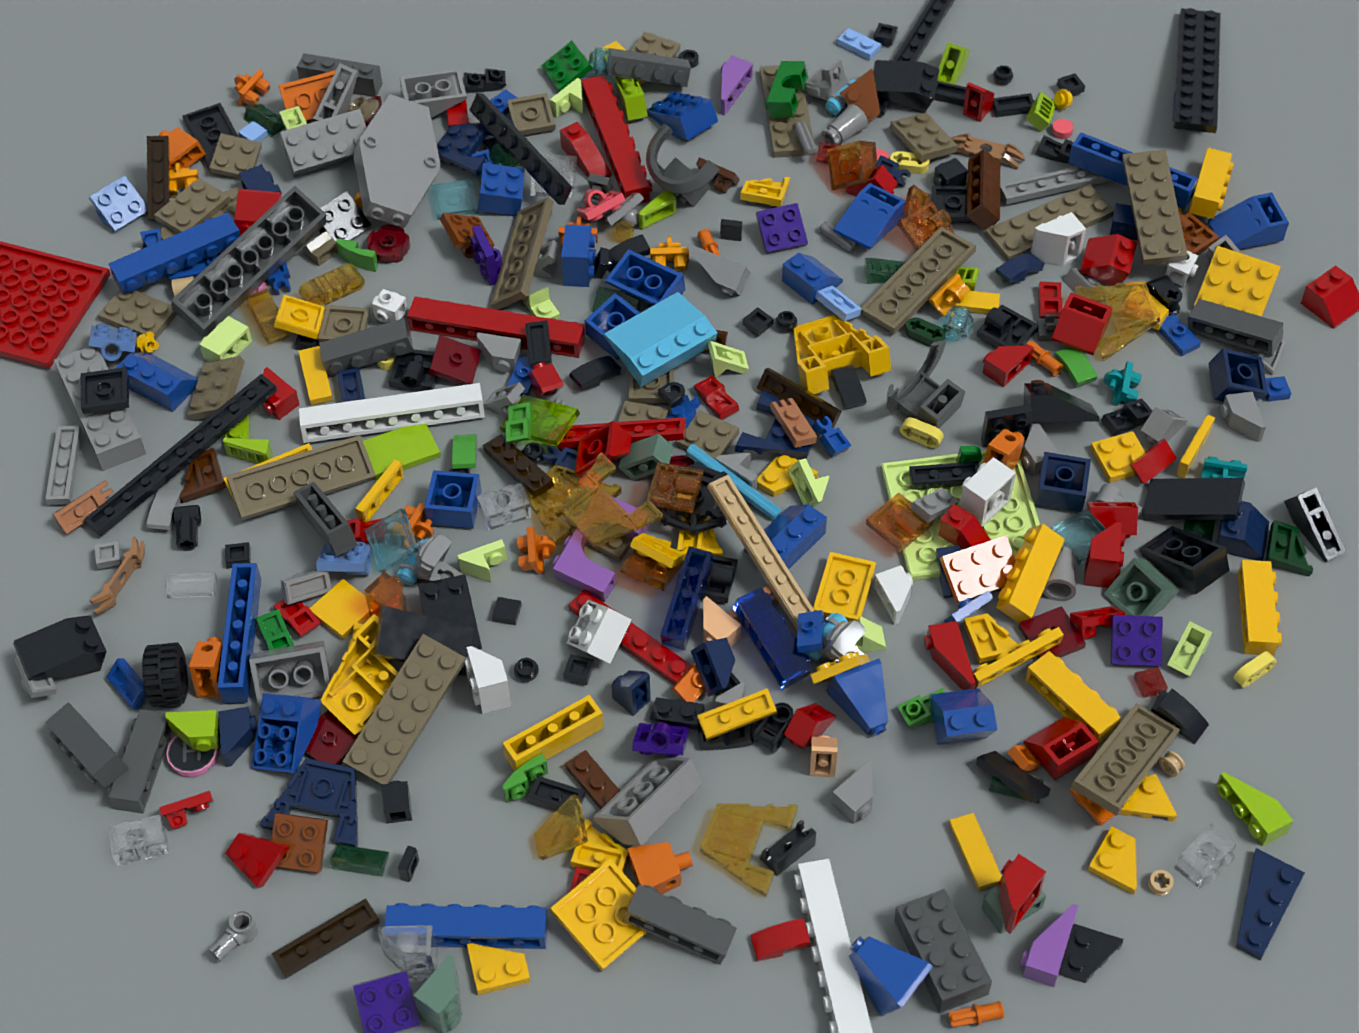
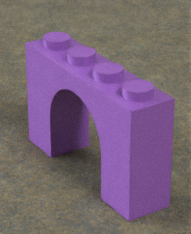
M598 491L595 497L592 496L590 498L585 515L578 518L573 535L567 537L562 554L557 555L553 561L552 568L555 578L582 591L585 589L595 597L606 601L617 582L615 572L590 561L583 553L585 544L590 537L601 531H615L633 539L646 532L650 525L649 513Z

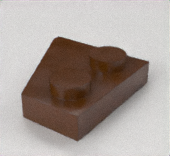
M214 448L204 451L189 464L190 468L184 479L186 485L184 492H180V498L184 503L226 488Z

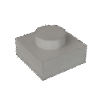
M118 540L94 545L98 569L121 565V549Z

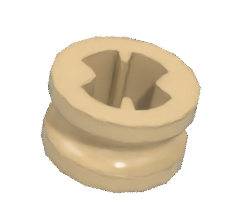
M1168 751L1165 757L1159 760L1162 770L1173 777L1177 776L1179 771L1185 768L1184 760L1173 751Z
M1165 870L1154 871L1148 880L1149 890L1158 896L1167 895L1174 884L1172 875ZM1158 878H1161L1163 883H1167L1164 888H1161L1159 883H1156Z

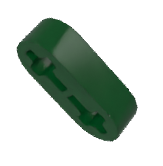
M911 318L906 323V335L910 339L930 347L933 342L945 340V330L921 318Z

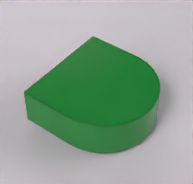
M960 446L956 458L957 463L981 462L982 453L979 447Z

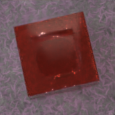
M820 142L816 162L837 165L841 144Z
M1159 667L1135 672L1134 679L1143 698L1158 695L1161 690L1167 692L1168 686Z

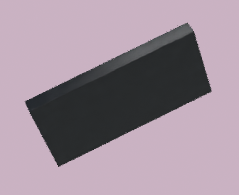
M221 103L182 115L190 135L198 140L206 154L202 158L210 171L209 167L220 134L239 136Z
M1244 478L1150 479L1142 517L1144 520H1237L1245 486Z
M382 606L373 655L405 662L424 634L460 655L468 657L467 647L472 646L474 628ZM465 663L458 673L460 676H467Z

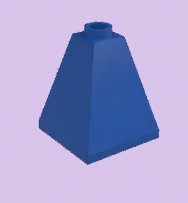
M875 659L835 675L826 690L827 694L866 734L872 733L873 736L885 732L887 730L885 726L888 723V714L880 659Z
M861 936L858 937L849 948L852 951L849 958L877 1012L881 1016L901 1008L933 968L929 962L870 936L865 939Z

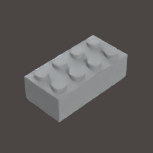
M357 109L280 132V140L292 175L296 176L353 159L359 139L367 128L361 110Z

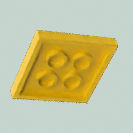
M1217 246L1194 306L1199 299L1262 317L1281 266Z
M611 858L550 908V912L601 971L606 969L647 933L623 921L637 888Z

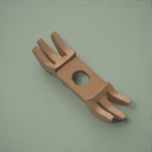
M969 133L956 135L951 138L958 145L957 152L963 153L966 156L969 154L975 155L981 151L980 148L982 146H988L992 149L988 153L998 160L1000 164L1006 163L1014 169H1018L1019 164L1012 157L1021 161L1025 160L1023 153L1010 143L1007 145L974 138Z
M133 536L132 547L123 554L124 560L108 583H103L101 593L90 599L92 604L103 601L94 610L95 615L104 613L116 605L115 598L135 569L141 568L145 554L144 541H141L139 547L138 540ZM123 572L122 579H121V581L118 583L119 576H120L121 573Z

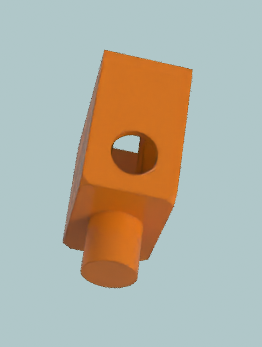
M175 128L171 132L163 130L159 133V136L169 137L170 170L176 169L175 163H180L181 168H187L206 154L198 140L180 128Z
M1003 429L988 444L983 463L987 464L994 457L998 461L1002 459L1001 463L1013 470L1020 459L1025 441L1024 436L1019 432L1013 433Z
M210 637L207 641L197 642L189 664L197 698H221L218 690V680L223 645L222 641L217 637Z
M668 842L627 848L628 861L637 886L638 884L652 886L660 894L680 886V870L693 866L688 851L674 855L672 847Z

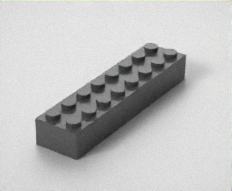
M294 186L171 300L172 310L203 338L206 337L326 224L327 214Z

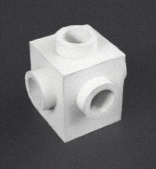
M1188 250L1187 260L1165 263V266L1168 267L1165 275H1168L1173 283L1183 287L1189 276H1195L1199 265H1196L1198 255Z
M383 289L372 301L374 317L380 322L388 323L399 320L408 313L406 297L396 292Z

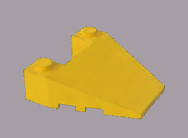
M835 315L798 325L794 329L800 386L814 395L829 390L828 377L832 376L831 369L853 365L854 369L863 367L870 376H879L884 372L891 371L890 351L886 343L876 335L873 337L867 335L866 330L862 328L859 331L854 329L852 323L843 321Z
M375 614L356 631L352 644L348 651L345 652L341 665L337 672L334 673L321 698V703L355 736L361 733L399 673L383 657L373 655L379 621Z

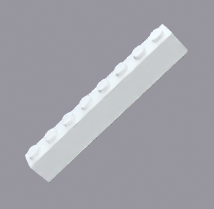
M480 383L299 408L300 428L304 443L392 431L406 426L434 425L485 417Z
M824 859L798 864V873L794 875L796 890H801L803 897L799 899L802 914H807L808 922H805L809 938H812L814 946L811 947L814 963L818 962L820 971H817L819 987H824L826 996H823L825 1012H830L832 1021L829 1022L830 1033H873L859 975L849 958V955L852 953L849 949L851 944L830 860Z

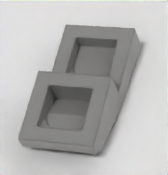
M159 488L149 512L147 528L171 529L175 522L174 507H178L181 502L180 492L182 489Z

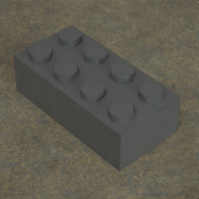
M945 889L896 907L894 922L910 954L929 962L933 966L923 981L939 1014L989 995L992 980Z

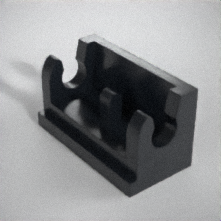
M800 820L796 824V828L771 848H765L759 859L778 876L815 846L816 831L812 827L807 831L804 828V821Z

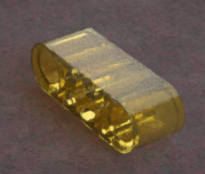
M348 263L303 283L299 288V294L304 301L326 306L359 291L364 286L365 280L356 267Z
M267 289L246 296L248 306L268 344L290 336L289 331L274 327L278 308Z

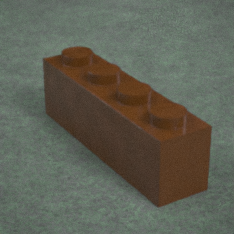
M985 149L968 159L967 217L982 230L995 225L1000 220V162Z

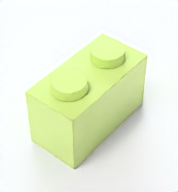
M227 316L208 336L203 338L199 345L203 358L212 362L238 356L252 342L248 326Z

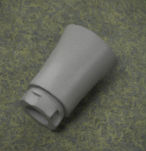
M854 104L848 105L842 114L823 130L822 136L824 141L829 146L836 147L852 135L867 128V117L858 106Z
M1061 547L1043 590V594L1049 599L1067 601L1076 595L1075 554L1068 547Z

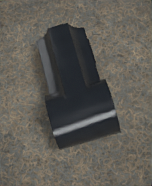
M200 506L174 507L177 548L191 551L198 546V526L201 525Z

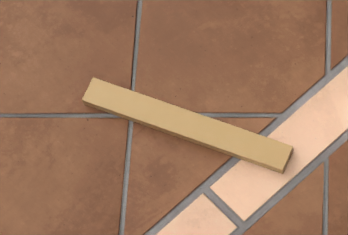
M726 475L709 483L707 486L709 492L798 631V614L814 611L813 607L730 476Z

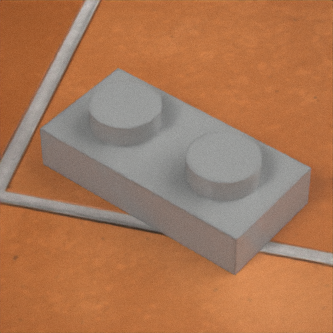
M940 488L913 501L910 509L926 522H930L944 515L953 504L958 505L959 501L948 491Z

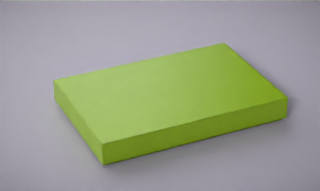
M427 424L401 427L363 441L374 469L376 480L381 477L394 459L400 461L403 470L441 457Z

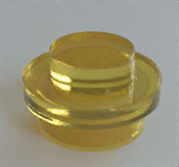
M619 221L614 225L613 235L618 241L623 242L633 237L634 227L628 221Z

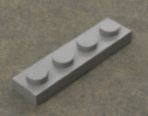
M80 425L57 426L45 498L47 505L68 504L72 500L82 434Z

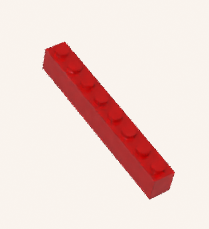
M605 75L582 79V96L620 192L625 199L632 193H640L644 198L640 203L650 201V192H653L650 179H646V168L640 164L641 157L639 151H635L634 138L629 137V126L623 122V111L618 109L617 96H613L611 82H607Z
M414 296L407 314L409 330L472 341H477L478 332L521 339V347L528 350L525 323L547 320L549 324L551 354L575 358L580 357L585 341V324Z

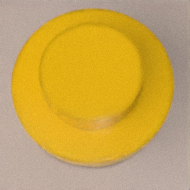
M1059 89L1054 96L1056 108L1065 110L1071 106L1073 101L1072 94L1065 89Z

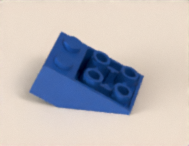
M677 91L669 93L667 98L653 103L652 107L647 109V114L661 126L666 124L673 130L671 134L674 137L687 141L719 122L711 99L683 94Z
M869 183L856 196L833 232L870 250L901 222L906 200Z
M1273 193L1252 196L1219 213L1214 219L1210 218L1207 221L1211 230L1219 236V239L1227 235L1238 249L1284 241L1289 225Z
M263 693L251 768L295 773L318 726L321 700Z

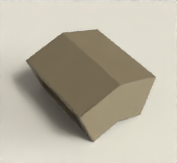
M327 231L302 248L318 266L338 253L336 241L330 237Z

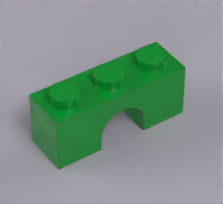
M781 61L779 69H776L775 80L771 83L769 96L765 99V107L769 111L770 118H794L798 107L795 90H804L808 79L805 61Z

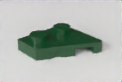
M1274 520L1270 526L1265 561H1271L1272 565L1308 577L1313 572L1312 565H1308L1305 555L1307 551L1300 540L1301 536L1298 528Z

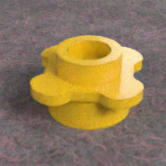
M147 332L146 334H141L136 339V348L141 353H151L159 348V343L155 341L153 332Z

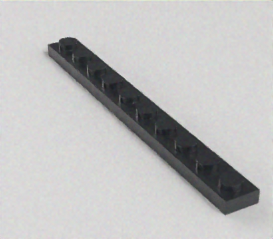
M930 0L893 61H918L955 0ZM878 97L880 115L884 116L892 101Z
M260 374L84 519L86 524L100 537L103 536L278 391L276 385Z

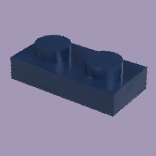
M354 368L338 371L342 401L348 402L365 399L360 369Z

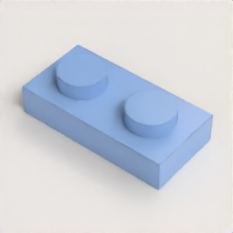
M850 28L837 38V45L869 61L881 50V43Z
M833 285L818 290L815 298L843 321L860 316L862 308Z

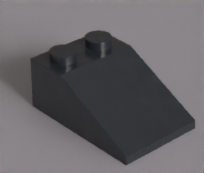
M875 61L873 74L877 96L925 113L935 97L939 68L918 61Z
M1032 380L1031 383H1024L1023 405H1031L1033 411L1031 422L1099 421V415L1090 403L1042 380Z
M1171 526L1139 548L1140 553L1178 587L1198 594L1230 571L1225 546Z
M463 574L418 584L424 615L473 627L472 647L482 649L466 575Z
M91 615L66 618L18 638L13 643L29 681L100 671L107 652Z

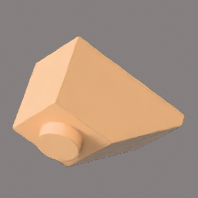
M706 596L703 599V641L707 642L727 637L729 645L732 647L741 639V624Z
M825 735L811 738L810 776L835 777L838 748L837 738H830Z

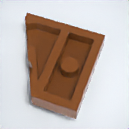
M870 69L840 92V95L848 105L854 104L864 112L868 123L880 115L873 70Z

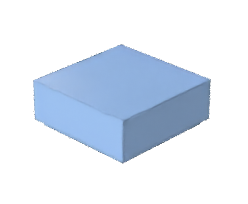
M254 121L238 132L240 138L257 142L268 136L267 130Z

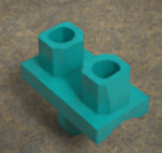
M1129 361L1126 362L1125 369L1120 371L1112 369L1103 378L1105 385L1109 386L1110 390H1114L1111 404L1116 406L1121 401L1127 403L1138 398L1139 392L1130 388V386L1136 388L1141 381L1142 375L1133 371L1134 364Z
M1209 456L1204 460L1200 478H1245L1247 465L1242 464L1238 460L1227 462L1221 461L1217 457Z

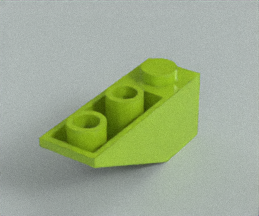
M613 76L627 120L648 117L645 95L638 81L633 78Z
M1225 772L1220 774L1216 784L1219 794L1222 798L1227 799L1233 807L1235 815L1244 821L1252 837L1258 839L1262 846L1289 832L1293 819L1278 800Z

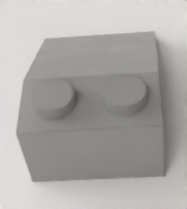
M460 68L399 77L402 98L429 107L431 118L467 99Z

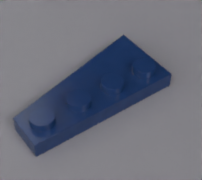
M1258 848L1255 849L1236 948L1259 960L1262 959L1305 872Z

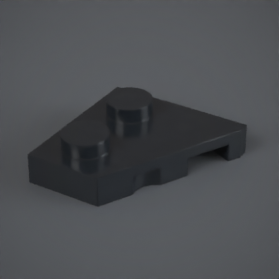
M1073 923L1059 975L1086 983L1094 975L1095 971L1101 968L1116 950L1121 948L1124 939Z

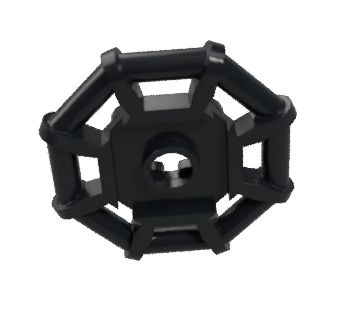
M694 462L692 465L675 470L668 469L663 473L662 480L650 497L659 513L661 524L690 533V536H695L697 533L717 527L723 528L727 525L725 515L722 511L719 513L716 510L718 504L707 488L709 483L728 475L725 471L719 472L700 465L699 462ZM687 475H691L690 479L684 480V478H680ZM673 484L672 490L670 492L666 491L668 486ZM696 494L699 495V499L692 500L689 496L694 497ZM664 501L671 502L672 508L669 511L667 510ZM677 515L686 517L690 519V523L682 521L675 517ZM707 516H710L712 518L711 520L697 523V521L705 520Z

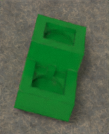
M279 609L256 617L268 650L294 646Z

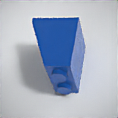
M979 688L929 695L937 745L984 739L998 730L994 706Z

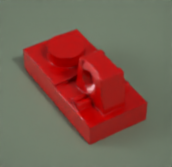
M1114 606L1070 613V621L1077 625L1078 632L1085 639L1096 637L1097 625L1111 627L1112 615H1125V612Z
M207 791L161 806L159 809L161 815L166 816L171 828L175 829L187 825L186 808H194V811L197 812L209 808L208 802L214 800L211 791Z

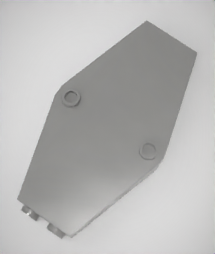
M389 94L360 137L353 157L365 216L405 228L433 184L440 170V159L429 107Z

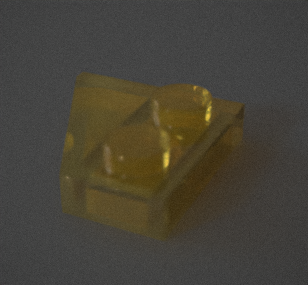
M571 795L534 833L537 854L540 859H548L588 842L580 798L577 795Z

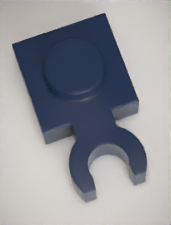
M880 155L874 168L883 165L898 182L897 184L900 187H905L906 182L902 181L900 177L906 176L910 178V171L906 169L898 170L899 163Z
M548 445V453L552 455L543 453V462L546 464L555 463V469L577 476L575 474L578 451L564 447L563 451H559L556 446Z

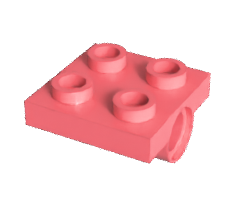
M589 189L583 197L585 205L575 211L578 216H582V219L593 222L602 218V213L610 210L611 212L620 208V203L626 200L621 192L611 190L604 194L600 190ZM597 193L599 196L598 203L593 205L591 203V197L593 194Z

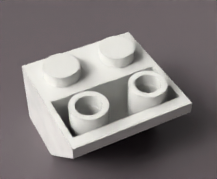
M1072 212L1059 216L1047 223H1042L1035 227L1031 253L1045 263L1060 266L1081 258L1086 228Z
M587 600L586 604L580 609L579 618L575 626L569 632L567 644L610 664L632 619L606 606Z
M467 647L468 657L465 660L466 674L469 685L472 687L475 706L480 705L482 714L511 707L508 680L502 660L475 647Z

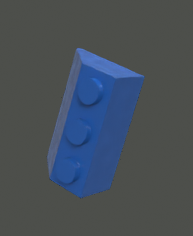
M629 249L605 280V283L652 305L661 302L676 292L682 295L686 290L683 274Z
M130 353L116 367L127 368L130 390L172 412L195 390L198 381L197 377L151 353Z
M809 504L789 506L764 530L788 569L826 534L827 517Z

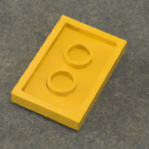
M830 552L814 603V611L822 610L825 618L833 612L842 614L848 622L852 620L859 621V617L863 615L876 569V562Z

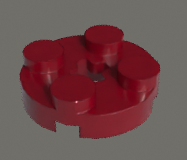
M384 225L381 226V230L375 232L374 229L368 235L367 247L368 250L376 251L377 260L398 263L408 253L410 239L402 227Z

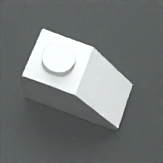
M902 565L875 574L874 589L894 625L898 624L910 598L911 587L913 586L911 575L904 571Z

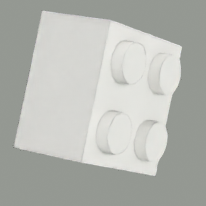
M994 457L987 464L983 463L973 477L969 476L963 482L962 496L959 500L960 507L973 514L983 527L1011 501L1016 472Z

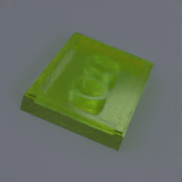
M524 394L517 402V404L530 402L533 406L530 440L556 447L580 415L578 408ZM508 416L500 425V429L504 433H506Z

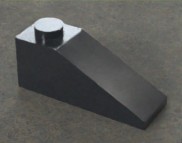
M1317 487L1284 501L1294 524L1325 562L1347 553Z

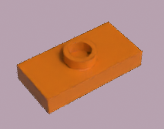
M695 663L671 689L681 701L695 702L705 691Z

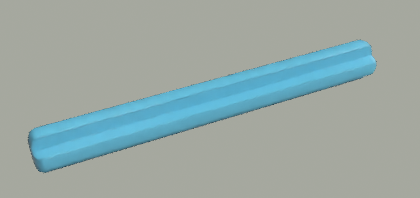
M691 444L687 448L686 455L693 461L719 472L725 471L742 497L769 518L775 520L780 515L781 508L698 446Z

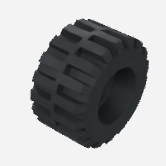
M178 642L147 645L142 658V675L148 702L152 707L184 704L188 693V674L186 659L181 645Z

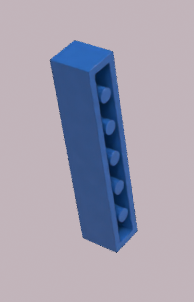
M1080 132L1072 144L1068 163L1127 186L1122 156L1123 154L1133 152ZM1169 167L1177 206L1185 209L1194 195L1198 178Z
M227 212L108 264L112 277L124 295L144 285L154 283L165 276L174 274L188 266L195 265L204 259L216 256L240 237V232Z
M257 563L232 564L218 680V690L223 703L248 702L251 679L249 659L251 653L254 652L256 617L258 615L261 576Z
M397 903L395 905H387L383 935L386 946L467 948V944L472 943L493 948L546 949L548 916L546 908L531 905L527 908H516L512 905L488 907L487 905L478 904L474 907H462L459 904L435 906L434 904L425 903L421 906H409L406 903Z

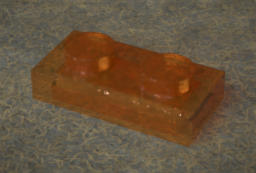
M913 185L908 188L902 219L919 230L924 226L930 196Z

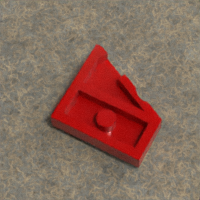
M238 833L225 854L256 887H263L290 847L287 844H278L271 842L269 839L257 838L255 835L248 833Z

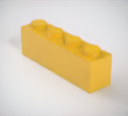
M1207 148L1189 213L1214 219L1216 211L1221 212L1234 165L1233 162H1230L1232 153Z
M1043 523L1026 531L1024 535L1025 541L1015 556L1016 562L1007 574V583L998 595L999 601L996 608L1018 623L1032 618L1065 538Z
M1242 560L1237 577L1244 654L1260 655L1268 651L1274 656L1277 647H1280L1282 643V633L1278 632L1277 628L1280 623V613L1276 611L1275 607L1278 603V592L1274 591L1276 572L1272 571L1271 561Z
M1049 651L1028 667L1025 680L1065 718L1084 723L1099 741L1098 745L1118 727L1121 717L1116 709L1108 706L1095 690L1090 689L1083 683L1081 677L1069 670L1062 659L1055 657Z
M588 695L502 743L504 757L514 772L524 763L540 754H543L545 759L548 760L603 729V713L592 697Z

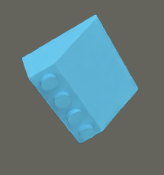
M676 292L604 333V337L639 386L642 387L708 349L710 341L716 342L717 332L704 314L679 292Z

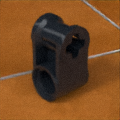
M1168 275L1145 283L1144 288L1169 310L1168 316L1172 314L1177 315L1180 312L1179 302L1182 299V292Z
M784 702L775 704L777 713L766 717L758 725L752 737L753 742H760L766 745L773 753H776L786 738L784 733L793 717L792 707ZM780 716H784L787 719L779 720L777 718Z

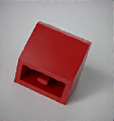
M1070 293L1051 340L1094 355L1109 325L1113 307Z
M1122 522L1114 523L1091 538L1085 562L1083 585L1109 588L1120 575L1121 566H1123L1124 552L1121 551L1125 543V532H1121Z
M1065 717L1023 742L1054 781L1093 758L1099 743L1084 723Z

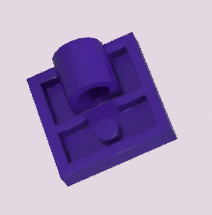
M798 203L756 212L766 254L807 246L808 240Z
M481 225L472 227L473 237H470L475 250L472 252L476 264H480L479 269L482 278H486L490 286L496 285L497 274H499L502 266L501 252L498 249L491 248Z
M1112 615L1110 664L1162 666L1163 617Z
M663 722L655 724L639 723L633 739L632 751H638L643 755L661 753L667 757L683 755L689 737V727L670 726Z
M407 970L353 985L365 1033H393L420 1025Z

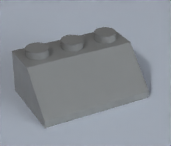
M325 641L256 652L250 655L249 662L258 708L261 707L263 693L307 698L323 696L331 681Z

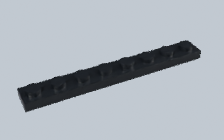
M477 93L469 111L558 205H565L573 187L483 93Z

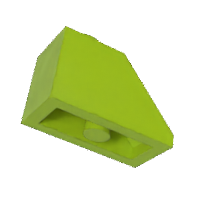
M947 42L939 65L937 81L955 85L966 67L971 50Z
M217 710L166 712L165 717L170 730L190 748L199 751L219 749L220 729Z

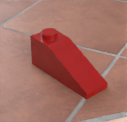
M578 122L560 129L561 148L588 177L590 173L604 177L612 176V172L590 135Z
M958 622L929 625L927 635L924 636V645L926 650H930L932 659L962 690L975 689L976 682Z

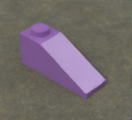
M732 55L727 62L722 64L720 70L722 74V115L728 112L753 78V63Z
M1073 904L1033 941L1030 951H1024L1020 964L1025 967L1023 977L1052 987L1055 986L1078 905Z

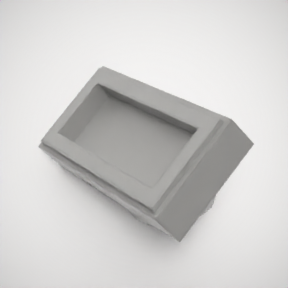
M632 193L625 199L626 201L620 203V208L609 212L603 217L604 222L612 226L620 220L623 226L628 228L634 227L639 222L638 211L634 207L644 200L640 193Z
M314 570L307 573L301 572L293 575V577L280 580L284 602L288 605L326 594L331 590L328 571Z
M16 655L15 663L22 676V689L31 698L54 695L57 688L53 679L45 678L29 681L20 658Z

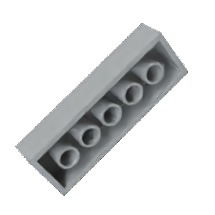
M89 346L54 359L61 380L102 470H107L145 455L146 451L141 437L127 408L88 414L82 413L80 373L109 370L99 348Z

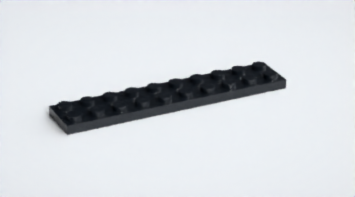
M1181 8L1174 112V128L1216 133L1218 124L1221 13L1212 10L1200 11L1193 8Z

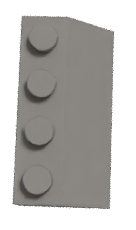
M655 756L593 819L622 844L641 846L647 843L649 837L657 829L664 826L665 821L673 813H676L688 798L696 793V790L703 784V781L691 758Z

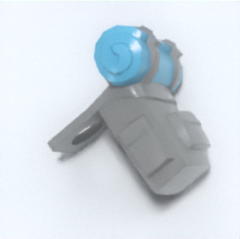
M838 59L829 68L820 67L811 74L804 88L807 94L827 101L825 103L827 111L836 116L841 114L848 106L840 92L856 80L851 79L849 81L847 79L842 60Z
M441 534L435 538L422 539L420 543L415 545V550L406 562L402 563L399 567L398 579L402 583L412 586L419 579L430 582L440 580L438 571L450 572L453 577L462 575V573L445 561V557L452 544L451 540Z
M832 612L830 616L824 619L823 650L804 652V654L814 661H818L824 656L837 663L840 662L838 658L844 656L847 652H858L859 655H863L864 653L855 643L866 632L865 627L859 621L852 620L848 622L842 614Z

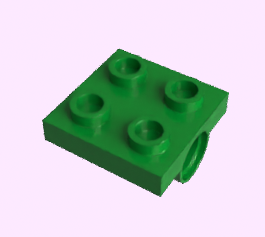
M572 40L541 65L559 91L563 90L575 79H581L593 69Z

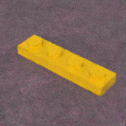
M1059 627L1052 631L1048 628L1042 631L1038 638L1032 642L1026 640L1019 644L1017 650L1010 654L1008 651L996 657V661L990 665L984 663L978 666L973 674L976 682L975 687L979 688L1060 644L1064 634Z

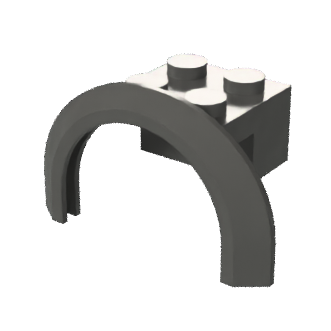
M663 124L652 137L647 148L646 165L648 172L661 188L676 195L684 205L688 202L694 207L710 189L707 184L716 176L720 169L708 160L695 174L676 157L663 169L657 162L658 152L663 142L673 132L668 125Z
M945 340L936 341L931 344L928 356L921 369L902 392L898 394L899 388L894 390L893 384L889 386L886 397V410L892 413L900 409L909 417L939 429L961 407L965 395L963 389L949 379L940 386L929 378L943 354L946 345Z

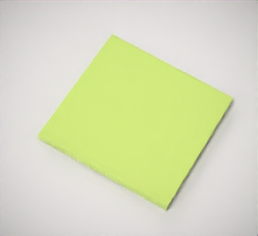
M982 450V451H981V453H982V460H981V462H979V467H980V466L983 464V462H984V458H985V454H986V451H987V450ZM958 454L881 463V472L906 570L911 575L913 581L940 577L935 554L936 548L952 547L955 545L938 536L940 520L944 515L926 522L910 509L913 501L940 488L912 490L909 466L957 463L956 458ZM1020 459L1013 469L1016 475L1011 501L982 527L991 540L1007 536L1014 557L1025 541L1024 535L1026 531L1031 527L1040 525ZM962 486L943 488L955 499L960 500L963 490Z

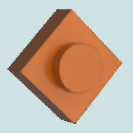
M1013 745L1007 752L1013 759L1012 763L1024 771H1036L1041 765L1026 745Z

